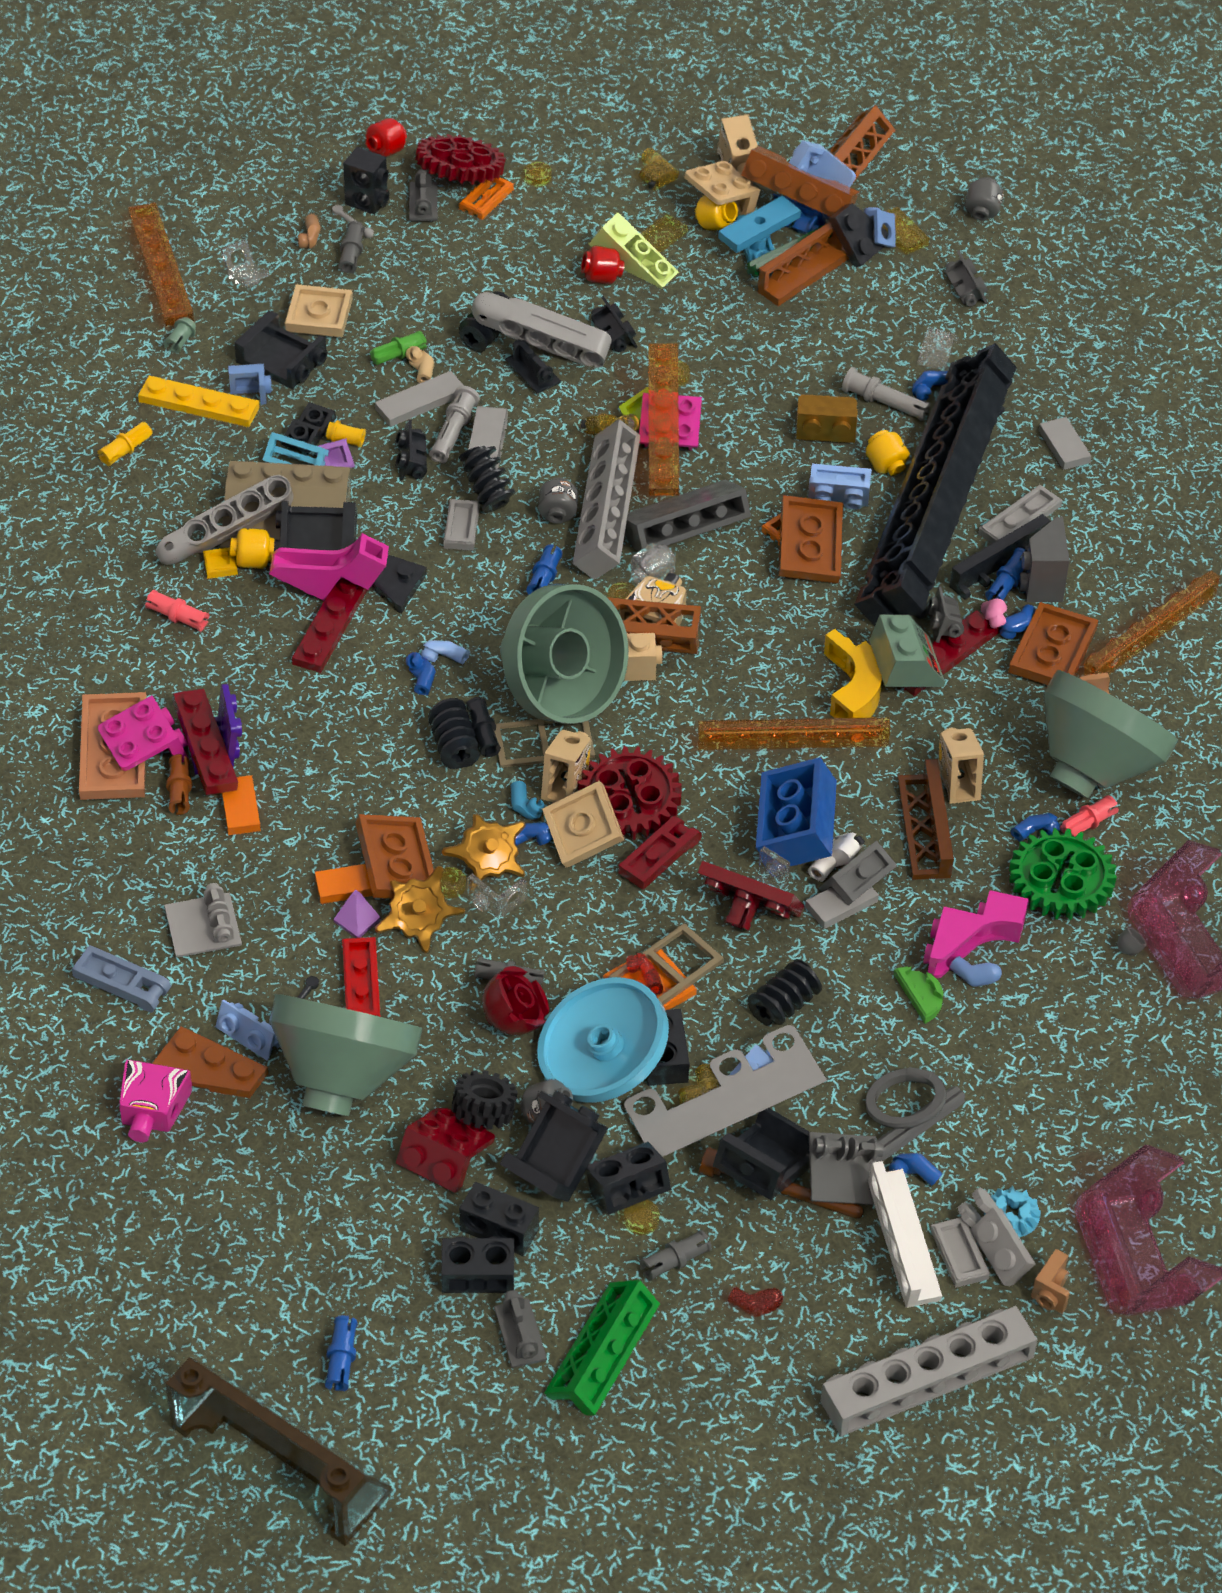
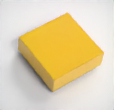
M230 547L203 551L207 579L238 575L235 556H230Z

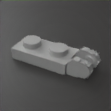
M979 1187L972 1193V1197L976 1201L975 1203L978 1208L986 1213L982 1218L977 1213L975 1207L966 1201L957 1208L963 1221L971 1227L970 1230L1002 1284L1004 1286H1012L1036 1264L1002 1208H998L989 1193Z

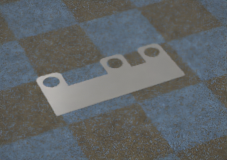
M786 1025L768 1033L763 1038V1043L774 1062L753 1071L742 1051L731 1050L710 1062V1068L720 1083V1087L668 1111L657 1091L647 1089L626 1099L624 1107L644 1143L648 1141L664 1157L826 1082L827 1079L796 1028L792 1025ZM788 1033L792 1035L794 1045L786 1051L776 1050L772 1045V1041L778 1034ZM726 1058H736L741 1062V1069L734 1075H724L720 1072L719 1065ZM649 1097L655 1101V1109L650 1114L639 1115L633 1109L634 1103L639 1098Z

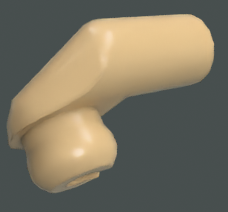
M418 346L408 348L406 357L410 365L418 370V383L431 379L434 368L433 358L425 351L420 350Z

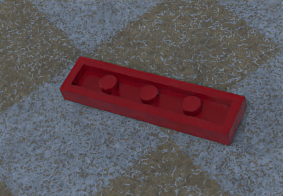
M341 577L327 595L292 657V665L322 673L368 590Z
M978 610L962 620L964 631L959 637L953 638L942 635L939 643L936 641L931 643L943 675L999 633V627H990L989 620H986L985 615ZM927 687L902 688L915 697Z
M204 688L173 693L172 702L205 794L211 795L237 790L238 780Z

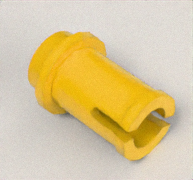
M336 420L335 423H329L326 439L331 440V442L346 439L348 444L362 447L366 430L343 425L339 420Z

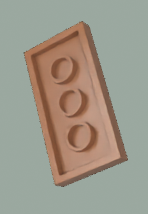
M146 692L82 695L80 800L145 797L146 761L130 770L123 771L99 733L98 726L146 699Z

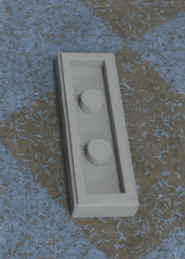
M448 371L375 402V410L392 427L455 399V390L459 386L464 385L452 371Z
M1039 485L979 528L978 534L992 544L1041 514H1044L1046 517L1062 506V499L1042 485Z

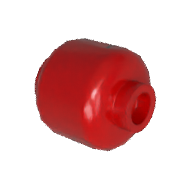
M392 118L373 123L366 131L367 148L371 152L386 157L394 155L405 146L406 130L403 125Z
M594 245L589 251L584 252L581 261V273L585 274L589 282L611 285L617 277H622L624 260H620L619 252L616 249Z

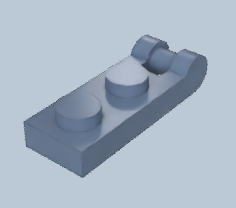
M91 945L88 946L72 968L74 978L137 1004L139 1008L150 1013L159 1005L158 999L160 996H165L171 988L169 980L162 975ZM145 985L149 987V990L145 991L140 988Z

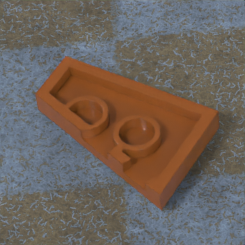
M182 1026L152 1062V1064L190 1070L191 1082L194 1087L206 1088L209 1092L251 1098L268 1075L267 1066Z

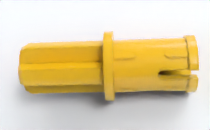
M141 422L127 433L117 434L115 440L98 450L99 459L107 466H111L122 456L134 453V448L152 435V429L146 422Z

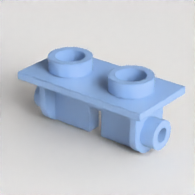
M222 1000L215 1026L217 1029L265 1060L270 1058L273 1046L280 1047L270 1024L265 1021L258 1022L259 1017L243 1008L242 1004H234Z

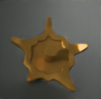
M474 814L473 826L463 832L462 842L443 848L442 854L463 860L473 870L472 892L477 891L483 879L488 876L500 877L504 872H509L524 877L526 875L525 871L515 860V857L519 854L515 839L525 828L526 824L523 821H518L502 826L496 821L486 822L480 815Z
M435 867L425 881L413 878L408 880L406 884H403L396 880H391L390 886L394 897L389 903L390 913L375 926V931L382 933L392 929L402 930L403 934L408 938L417 937L422 951L428 953L432 934L441 930L443 920L448 916L465 913L463 908L453 907L445 902V897L441 891L443 867Z

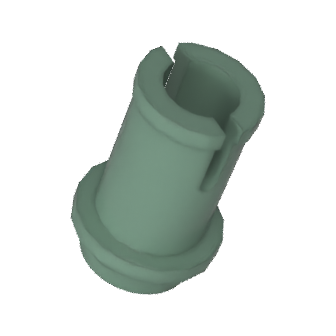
M187 317L177 319L174 323L173 331L164 341L165 348L172 342L173 344L168 350L179 353L188 338H192L196 333L194 321Z

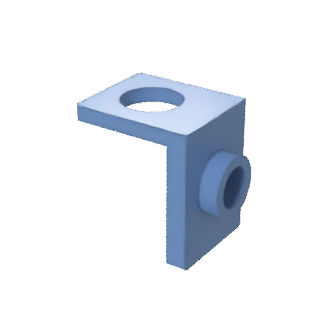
M875 207L863 209V212L874 220L875 244L890 248L895 247V214L881 211ZM882 224H885L888 229L887 239L882 236Z

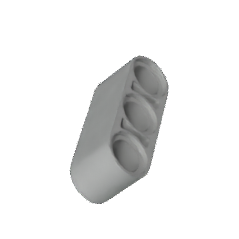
M477 406L469 449L478 446H495L496 451L490 457H500L501 459L502 452H500V449L503 448L506 433L504 429L507 428L508 420L507 408ZM500 462L495 466L496 469L499 468Z

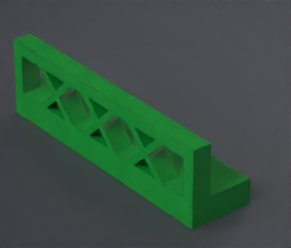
M640 1280L609 1283L545 1390L544 1394L549 1399H570L583 1414L587 1416L596 1415L660 1305L658 1300ZM618 1294H621L620 1298H618L616 1301H614V1300L616 1299L617 1295H618ZM568 1380H570L569 1384L567 1386H564V1384Z

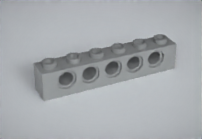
M620 419L595 435L572 563L593 579L599 578L619 565L641 435Z
M1017 1306L1007 1310L998 1309L990 1313L987 1318L974 1323H963L950 1333L942 1336H931L920 1345L910 1349L901 1348L895 1351L888 1358L878 1362L869 1361L858 1370L845 1375L837 1374L832 1376L826 1383L822 1384L820 1402L841 1437L1034 1358L1037 1338ZM986 1341H994L997 1344H990ZM954 1354H962L965 1357H958ZM921 1367H930L933 1370H925ZM889 1380H898L901 1383H892ZM857 1393H865L869 1396L863 1397L857 1395Z

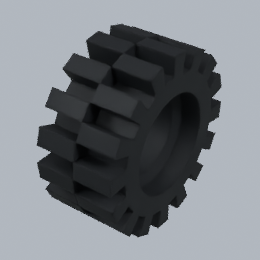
M477 1070L471 1071V1076L467 1072L462 1074V1078L459 1077L457 1079L451 1105L452 1112L456 1113V1117L459 1120L464 1118L463 1123L467 1125L471 1122L475 1123L474 1127L479 1129L481 1125H485L486 1129H492L493 1125L497 1129L502 1128L503 1123L508 1125L513 1118L518 1094L514 1083L509 1084L510 1080L506 1077L499 1079L500 1074L494 1073L493 1076L488 1075L489 1071L484 1070L482 1074H479Z

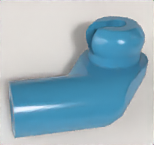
M523 781L513 782L510 785L512 809L530 820L540 818L543 812L542 809L545 808L544 802L540 799L536 803V797L529 800L527 798L526 784Z

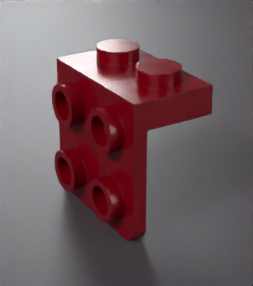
M435 1108L406 1127L396 1164L456 1193L463 1186L471 1158L493 1144L495 1135L487 1131L484 1125H481L479 1129L474 1127L475 1123L473 1122L469 1125L463 1123L464 1119L459 1120L456 1117V1113H453L451 1109Z

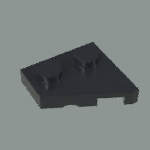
M388 555L386 567L372 586L380 597H386L394 605V609L402 613L427 575V567Z

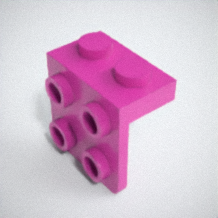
M152 695L98 726L99 733L123 771L130 770L167 748L172 756L182 754V762L184 756H187L183 748L188 745L184 735L179 728L173 730L171 725L175 724L171 714L166 707L160 709Z

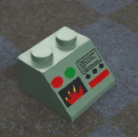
M879 615L869 642L885 687H944L945 680L930 638L909 615Z

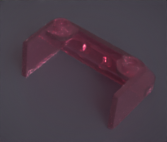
M1187 840L1131 897L1128 903V915L1178 993L1183 997L1200 999L1222 991V952L1196 914L1204 905L1208 896V889L1201 875L1222 853L1217 848Z
M1147 1144L1084 1191L1077 1199L1075 1205V1215L1108 1306L1113 1312L1125 1316L1185 1306L1222 1280V1267L1190 1256L1167 1272L1148 1220L1160 1211L1164 1202V1193L1160 1181L1183 1165L1184 1160L1178 1155Z

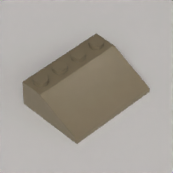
M245 461L229 462L224 501L270 476L282 475L289 480L294 497L290 506L343 508V502H350V467ZM283 487L275 488L271 496L282 497L286 493V489ZM249 502L244 507V510L253 512L258 509L259 503ZM276 514L249 528L264 529L268 531L269 537L274 538V542L275 539L280 540L281 529H276ZM223 516L222 526L225 527L232 522V518L229 516ZM230 539L221 543L220 549L229 548Z

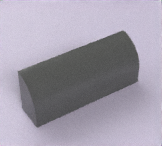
M722 480L628 512L624 535L635 550L646 553L751 517L746 489L728 480Z

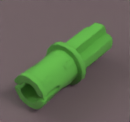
M421 331L401 338L394 337L390 343L373 348L370 351V357L376 365L397 357L400 360L404 359L407 349L411 346H418L420 350L425 349L427 345L423 343H427L426 338Z

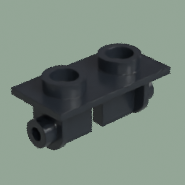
M602 296L601 298L605 305L601 308L593 309L591 313L593 323L596 324L598 329L607 331L612 339L610 347L612 350L622 352L630 343L635 348H638L633 339L637 334L628 320L622 323L620 319L624 315L616 303L610 305L606 298Z
M518 339L513 343V355L506 357L505 361L536 394L561 383V380L553 373V369L546 365L531 350L527 341Z
M409 419L404 429H400L395 438V447H398L395 467L399 468V481L403 480L406 474L413 476L415 479H422L427 473V456H424L426 453V435L420 429H412V420Z

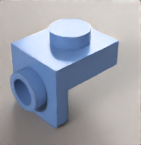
M264 364L228 366L230 394L260 392L261 404H267L266 393H272L270 375H264Z

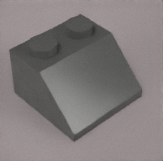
M1063 517L1054 518L1029 539L1028 551L1022 553V569L1025 572L1019 574V591H1025L1026 602H1063L1070 561Z

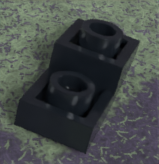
M308 402L299 420L293 419L284 436L317 446L327 432L329 423L334 422L337 418L334 410ZM281 442V445L295 449L297 451L306 454L311 452L309 450Z

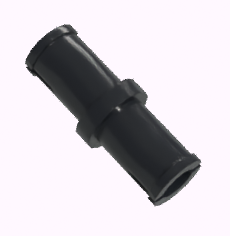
M474 697L466 703V708L472 721V729L475 732V737H477L481 755L493 757L501 749L495 734L496 724L489 715L485 699Z

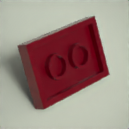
M703 860L697 873L705 880L704 885L710 887V891L724 897H728L730 892L735 894L730 911L724 920L725 923L749 931L752 919L760 903L770 909V913L783 919L789 920L790 915L800 917L804 905L794 894Z

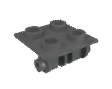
M809 1132L811 1201L875 1205L868 1185V1178L872 1163L877 1162V1157L883 1156L884 1144L879 1143L876 1136Z

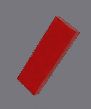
M376 937L342 939L346 1009L380 1017Z

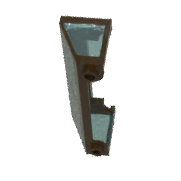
M189 1357L165 1383L172 1429L184 1437H187L195 1429H206V1431L213 1434L223 1422H226L319 1485L327 1495L333 1498L327 1506V1512L334 1518V1524L330 1529V1536L344 1546L349 1543L392 1493L391 1485L213 1367Z

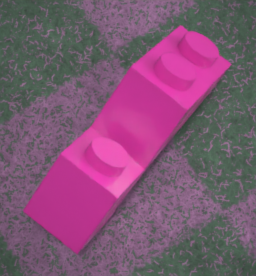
M362 533L353 544L335 551L278 548L272 555L269 574L324 601L341 577L369 590L386 567L389 546Z
M989 890L987 902H980L977 914L943 907L941 918H934L930 938L935 939L934 944L927 943L923 963L929 964L928 972L935 978L942 977L950 970V965L956 957L961 956L964 958L977 946L988 941L1005 940L1019 943L1029 899Z

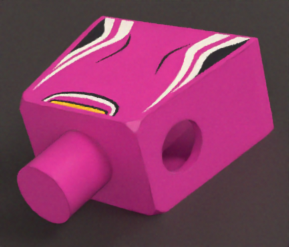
M126 1059L120 1096V1114L122 1124L131 1125L128 1135L132 1140L141 1143L147 1142L152 1129L164 1132L171 1130L192 1092L190 1070Z

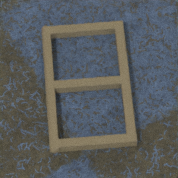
M534 719L497 723L495 734L501 747L498 753L500 768L544 763V754L549 747L544 724L557 722ZM584 721L582 722L583 731L592 740L589 722ZM538 725L543 756L506 760L500 729ZM593 741L591 742L590 758H595Z
M684 923L609 975L608 978L622 977L648 958L677 983V985L658 997L659 1001L664 1005L724 962V958ZM682 934L712 959L687 978H683L656 954L657 951Z

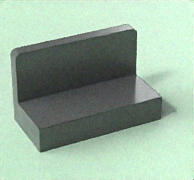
M876 840L831 876L818 889L823 892L832 886L849 906L896 868L897 864Z

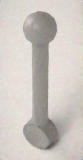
M341 205L332 207L333 214L340 215L348 222L356 221L343 211ZM365 227L363 235L365 238H372L374 231L372 228Z

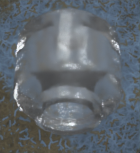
M650 543L631 558L632 570L630 574L637 584L647 576L663 580L666 574L675 572V555L665 544Z

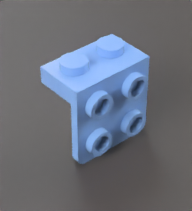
M802 140L800 145L794 150L793 157L789 161L793 166L809 174L828 180H835L848 187H851L856 178V174L822 145ZM824 214L825 219L830 218V216Z
M812 463L808 498L842 502L844 507L848 509H860L862 506H868L872 469Z

